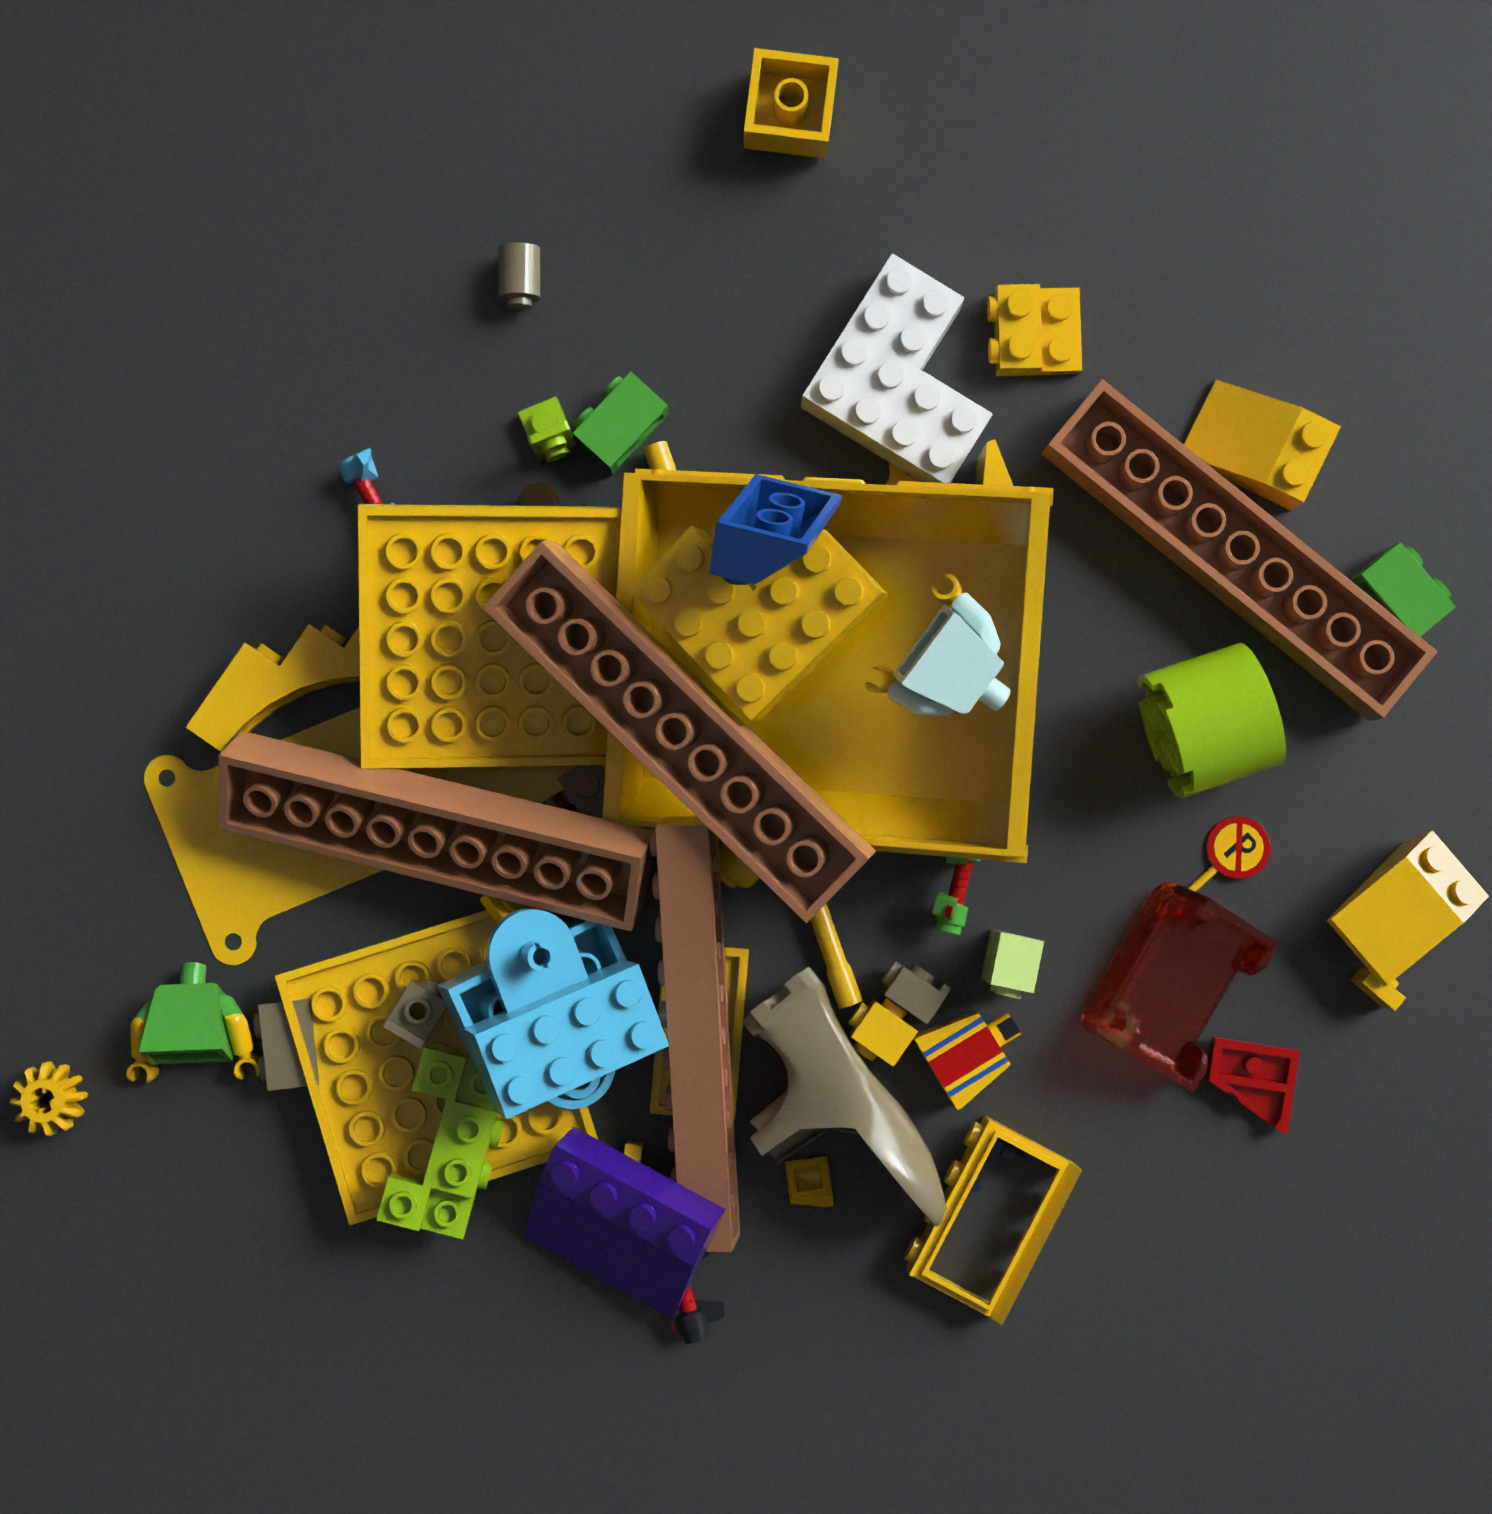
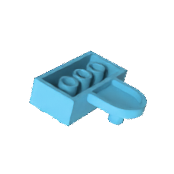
M517 910L503 917L494 926L486 943L485 960L503 1012L468 1026L463 1031L493 1110L505 1119L511 1118L669 1046L639 964L621 960L587 975L568 926L554 914L543 910Z

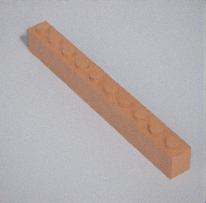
M697 816L665 817L655 826V830L651 831L650 851L652 856H657L658 873H655L653 876L652 889L654 899L660 900L661 915L656 918L655 936L656 941L662 943L663 959H660L658 963V981L660 985H665L666 1001H663L661 1004L660 1020L662 1027L667 1028L669 1044L668 1047L663 1049V1065L666 1070H670L671 1085L667 1086L665 1096L667 1111H672L673 1126L670 1127L668 1133V1148L670 1153H675L676 1167L672 1169L671 1180L726 1209L706 1252H732L740 1237L719 839Z

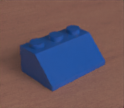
M755 474L716 522L709 574L723 577L726 582L734 585L757 584L807 554L841 504L842 495Z

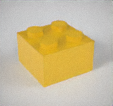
M754 48L744 125V149L827 159L839 58Z

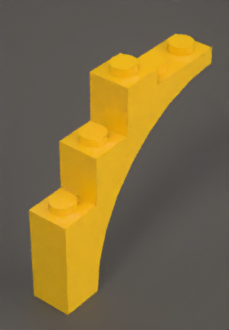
M309 624L281 665H279V662L283 657L261 643L256 649L244 643L185 728L222 752L241 731L250 733L279 708L308 693L338 684L360 682L359 627L346 646L343 647L342 645L346 638L327 625H324L322 630L319 631Z

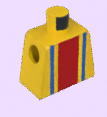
M973 1010L917 1032L913 1040L952 1104L959 1110L1010 1066L1007 1057L1000 1047L1020 1036L1021 1032L1008 1012L986 1025L979 1012Z

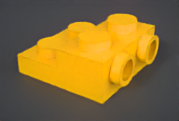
M1040 284L997 285L994 296H988L987 320L988 322H995V338H989L988 360L989 364H996V376L1080 374L1082 372L1080 287L1040 288Z

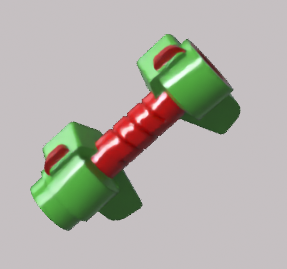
M946 857V862L955 865L948 894L939 892L933 902L932 915L936 916L935 920H937L935 929L960 935L962 927L965 926L969 910L968 907L963 905L967 891L966 887H968L973 863L980 862L981 859Z

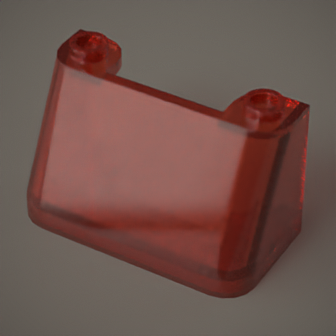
M1166 881L1160 883L1148 896L1082 1012V1025L1087 1031L1194 1093L1198 1084L1205 1076L1208 1067L1207 1053L1195 1045L1237 971L1251 976L1264 970L1269 965L1279 943L1210 897L1174 882Z

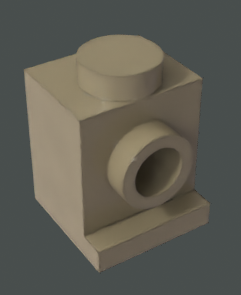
M894 961L881 980L886 985L882 991L885 996L926 1024L929 1023L951 988L941 981L936 988L933 987L931 983L935 977L915 963L908 970L897 961Z
M425 977L421 983L411 980L383 1027L416 1047L423 1048L447 1009L437 987L438 984ZM416 1002L424 1004L427 1009V1013L422 1019H416L411 1015V1006Z

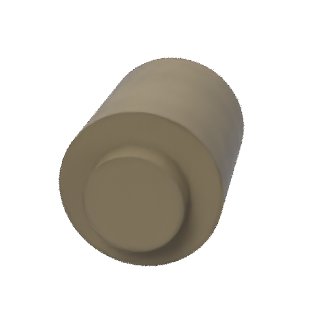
M513 242L502 244L498 247V299L507 302V308L531 309L532 303L540 300V247L537 245Z

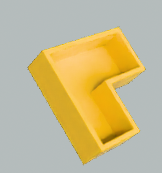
M691 526L628 591L750 720H761L888 596L887 592L825 529L822 530L807 554L768 576L756 587V585L730 584L723 577L709 574L714 541L703 530Z

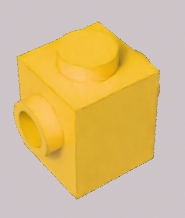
M887 998L882 1004L875 999H872L868 1006L862 1002L848 1021V1024L853 1026L849 1034L856 1040L853 1048L872 1062L879 1056L893 1067L918 1031L903 1020L907 1012Z

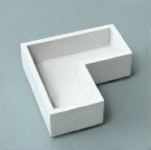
M892 253L802 395L800 408L920 482L951 483L993 414L922 370L959 313L965 297Z

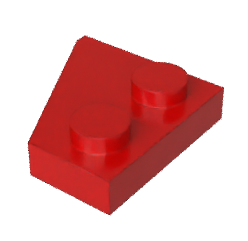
M1212 1036L1205 1078L1280 1132L1288 1133L1300 1051Z

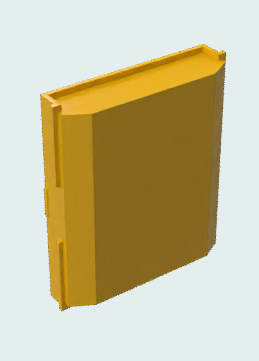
M635 468V473L624 472L616 600L876 851L1027 863L1028 809L1049 512L1053 504V488L899 481L897 485L865 484L860 479L805 477L803 481L785 480L782 475L758 474L842 495L841 504L824 529L887 592L888 596L761 720H750L628 589L691 526L703 530L714 541L716 522L755 474ZM945 574L955 576L962 587V594L968 593L992 618L1001 643L997 655L1004 662L1002 669L995 678L1011 690L1007 701L997 711H993L978 700L966 715L954 711L948 716H920L890 700L888 693H873L866 689L865 682H871L880 688L885 681L883 673L876 671L873 667L884 666L894 672L944 604L935 597L932 592V586L941 595L951 593L954 584L946 578ZM765 579L755 584L756 587H758ZM945 604L949 608L952 606V604ZM608 731L603 819L655 830V826L665 817L696 816Z

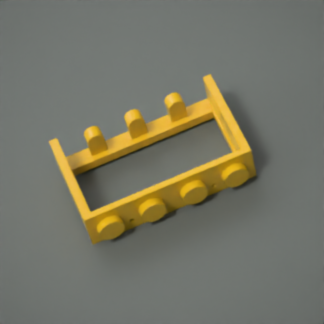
M984 1115L981 1123L974 1121L969 1128L963 1142L968 1148L961 1161L959 1162L955 1159L944 1177L943 1182L948 1185L944 1192L947 1210L941 1225L935 1226L925 1215L924 1221L928 1224L921 1238L913 1237L903 1259L908 1261L906 1269L909 1276L925 1282L1003 1325L1082 1169L1074 1162ZM997 1138H1000L1057 1168V1171L990 1300L987 1301L929 1269Z

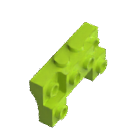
M425 1046L412 1091L446 1099L424 1182L390 1174L386 1182L376 1221L415 1231L424 1229L464 1239L477 1189L486 1190L493 1164L485 1162L489 1145L498 1147L504 1121L497 1119L498 1113L493 1110L478 1068L472 1063L470 1057Z

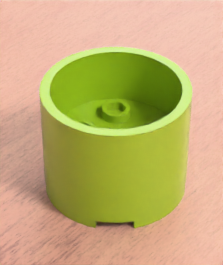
M1237 643L1138 676L1137 683L1139 688L1145 687L1146 695L1143 701L1138 702L1144 730L1155 761H1160L1163 769L1166 772L1170 771L1173 779L1168 780V787L1176 797L1182 799L1280 767L1284 764L1286 740L1279 708L1261 664L1245 644Z

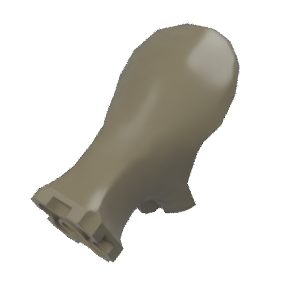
M807 967L788 980L775 995L760 1003L742 1021L753 1036L767 1041L777 1051L788 1071L787 1091L750 1120L752 1125L758 1129L750 1137L762 1156L769 1152L777 1163L780 1164L827 1131L859 1134L915 1204L938 1227L943 1221L947 1205L931 1152L905 1110L871 1073L853 1048L836 1018L825 985Z

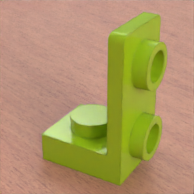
M557 396L518 412L527 433L528 442L538 461L546 459L548 463L558 461L571 453L570 448L577 446Z

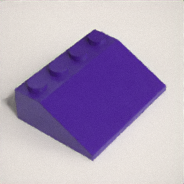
M572 1127L554 1146L539 1180L523 1236L673 1319L726 1209L581 1130Z

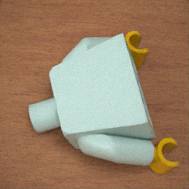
M945 574L946 578L954 584L951 593L941 595L932 586L933 594L944 604L894 672L884 666L873 667L876 671L883 673L885 681L880 688L871 682H865L866 689L873 693H888L890 700L920 716H948L954 711L966 715L978 700L993 711H997L1005 704L1011 690L995 678L1002 669L1004 662L997 655L1001 643L992 618L968 593L962 594V587L955 576ZM945 604H952V606L949 608Z

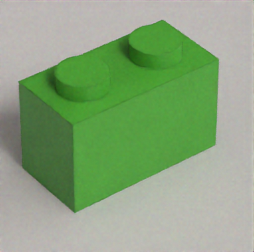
M631 371L624 379L620 376L616 377L604 390L603 396L605 399L595 410L592 407L587 408L574 423V426L577 428L573 432L576 442L612 475L617 472L670 415L668 405Z
M1401 542L1386 548L1350 579L1420 637L1456 607L1449 599L1451 593L1448 588L1437 578L1432 579L1422 567L1423 560L1413 548L1404 546Z

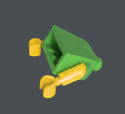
M197 962L181 964L179 984L157 986L153 998L146 1001L130 1024L131 1056L135 1058V1062L128 1067L126 1072L127 1078L130 1081L134 1082L139 1078V1067H143L146 1070V1082L149 1084L159 1075L160 1069L158 1064L233 1062V1054L239 1057L234 1068L236 1078L244 1079L245 1073L242 1064L245 1062L253 1064L256 1069V1076H259V1056L251 1053L254 1049V1044L247 1019L233 997L225 995L218 984L206 983L207 966L205 964Z

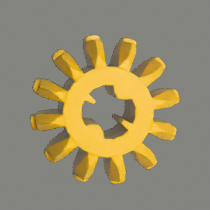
M51 1061L42 1063L40 1069L35 1067L27 1068L24 1072L26 1080L15 1081L13 1085L21 1096L12 1098L9 1102L12 1106H21L22 1112L18 1113L15 1117V1121L22 1122L30 1119L28 1132L36 1133L43 1128L46 1136L56 1134L59 1128L64 1131L71 1129L74 1126L72 1117L78 1118L83 1116L85 1112L83 1107L76 1102L86 1099L88 1093L86 1091H77L75 1087L82 1082L83 1077L76 1075L68 1079L70 1066L63 1064L55 1069ZM51 1091L54 1098L49 1102L50 1105L48 1106L44 1099L48 1097V1092Z

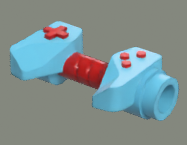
M370 448L346 458L338 464L337 469L346 485L354 484L364 504H383L372 484V481L378 479V471L372 460Z

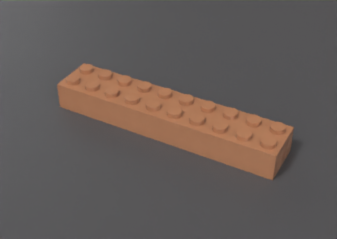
M1104 379L1099 382L1042 452V456L1367 721L1384 718L1438 652Z
M541 541L482 607L806 923L876 852L868 842L557 542Z
M241 731L219 754L218 829L627 931H632L645 905L652 858L650 851V834L652 830L397 768L361 769L360 759Z

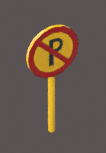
M1243 816L1228 817L1217 823L1210 832L1206 845L1208 859L1212 866L1155 916V923H1162L1217 872L1234 879L1250 878L1259 873L1269 861L1271 852L1270 839L1263 826L1253 819Z

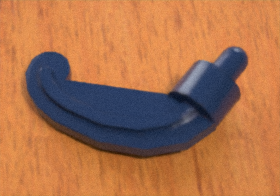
M996 1141L971 1190L975 1192L981 1188L978 1178L999 1158L1008 1162H1012L1013 1159L1024 1162L1026 1160L1025 1154L1018 1152L1017 1147L1004 1141Z

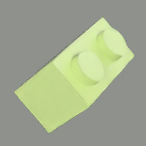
M991 929L981 980L991 984L990 991L1007 997L1021 999L1022 991L1034 993L1044 941Z

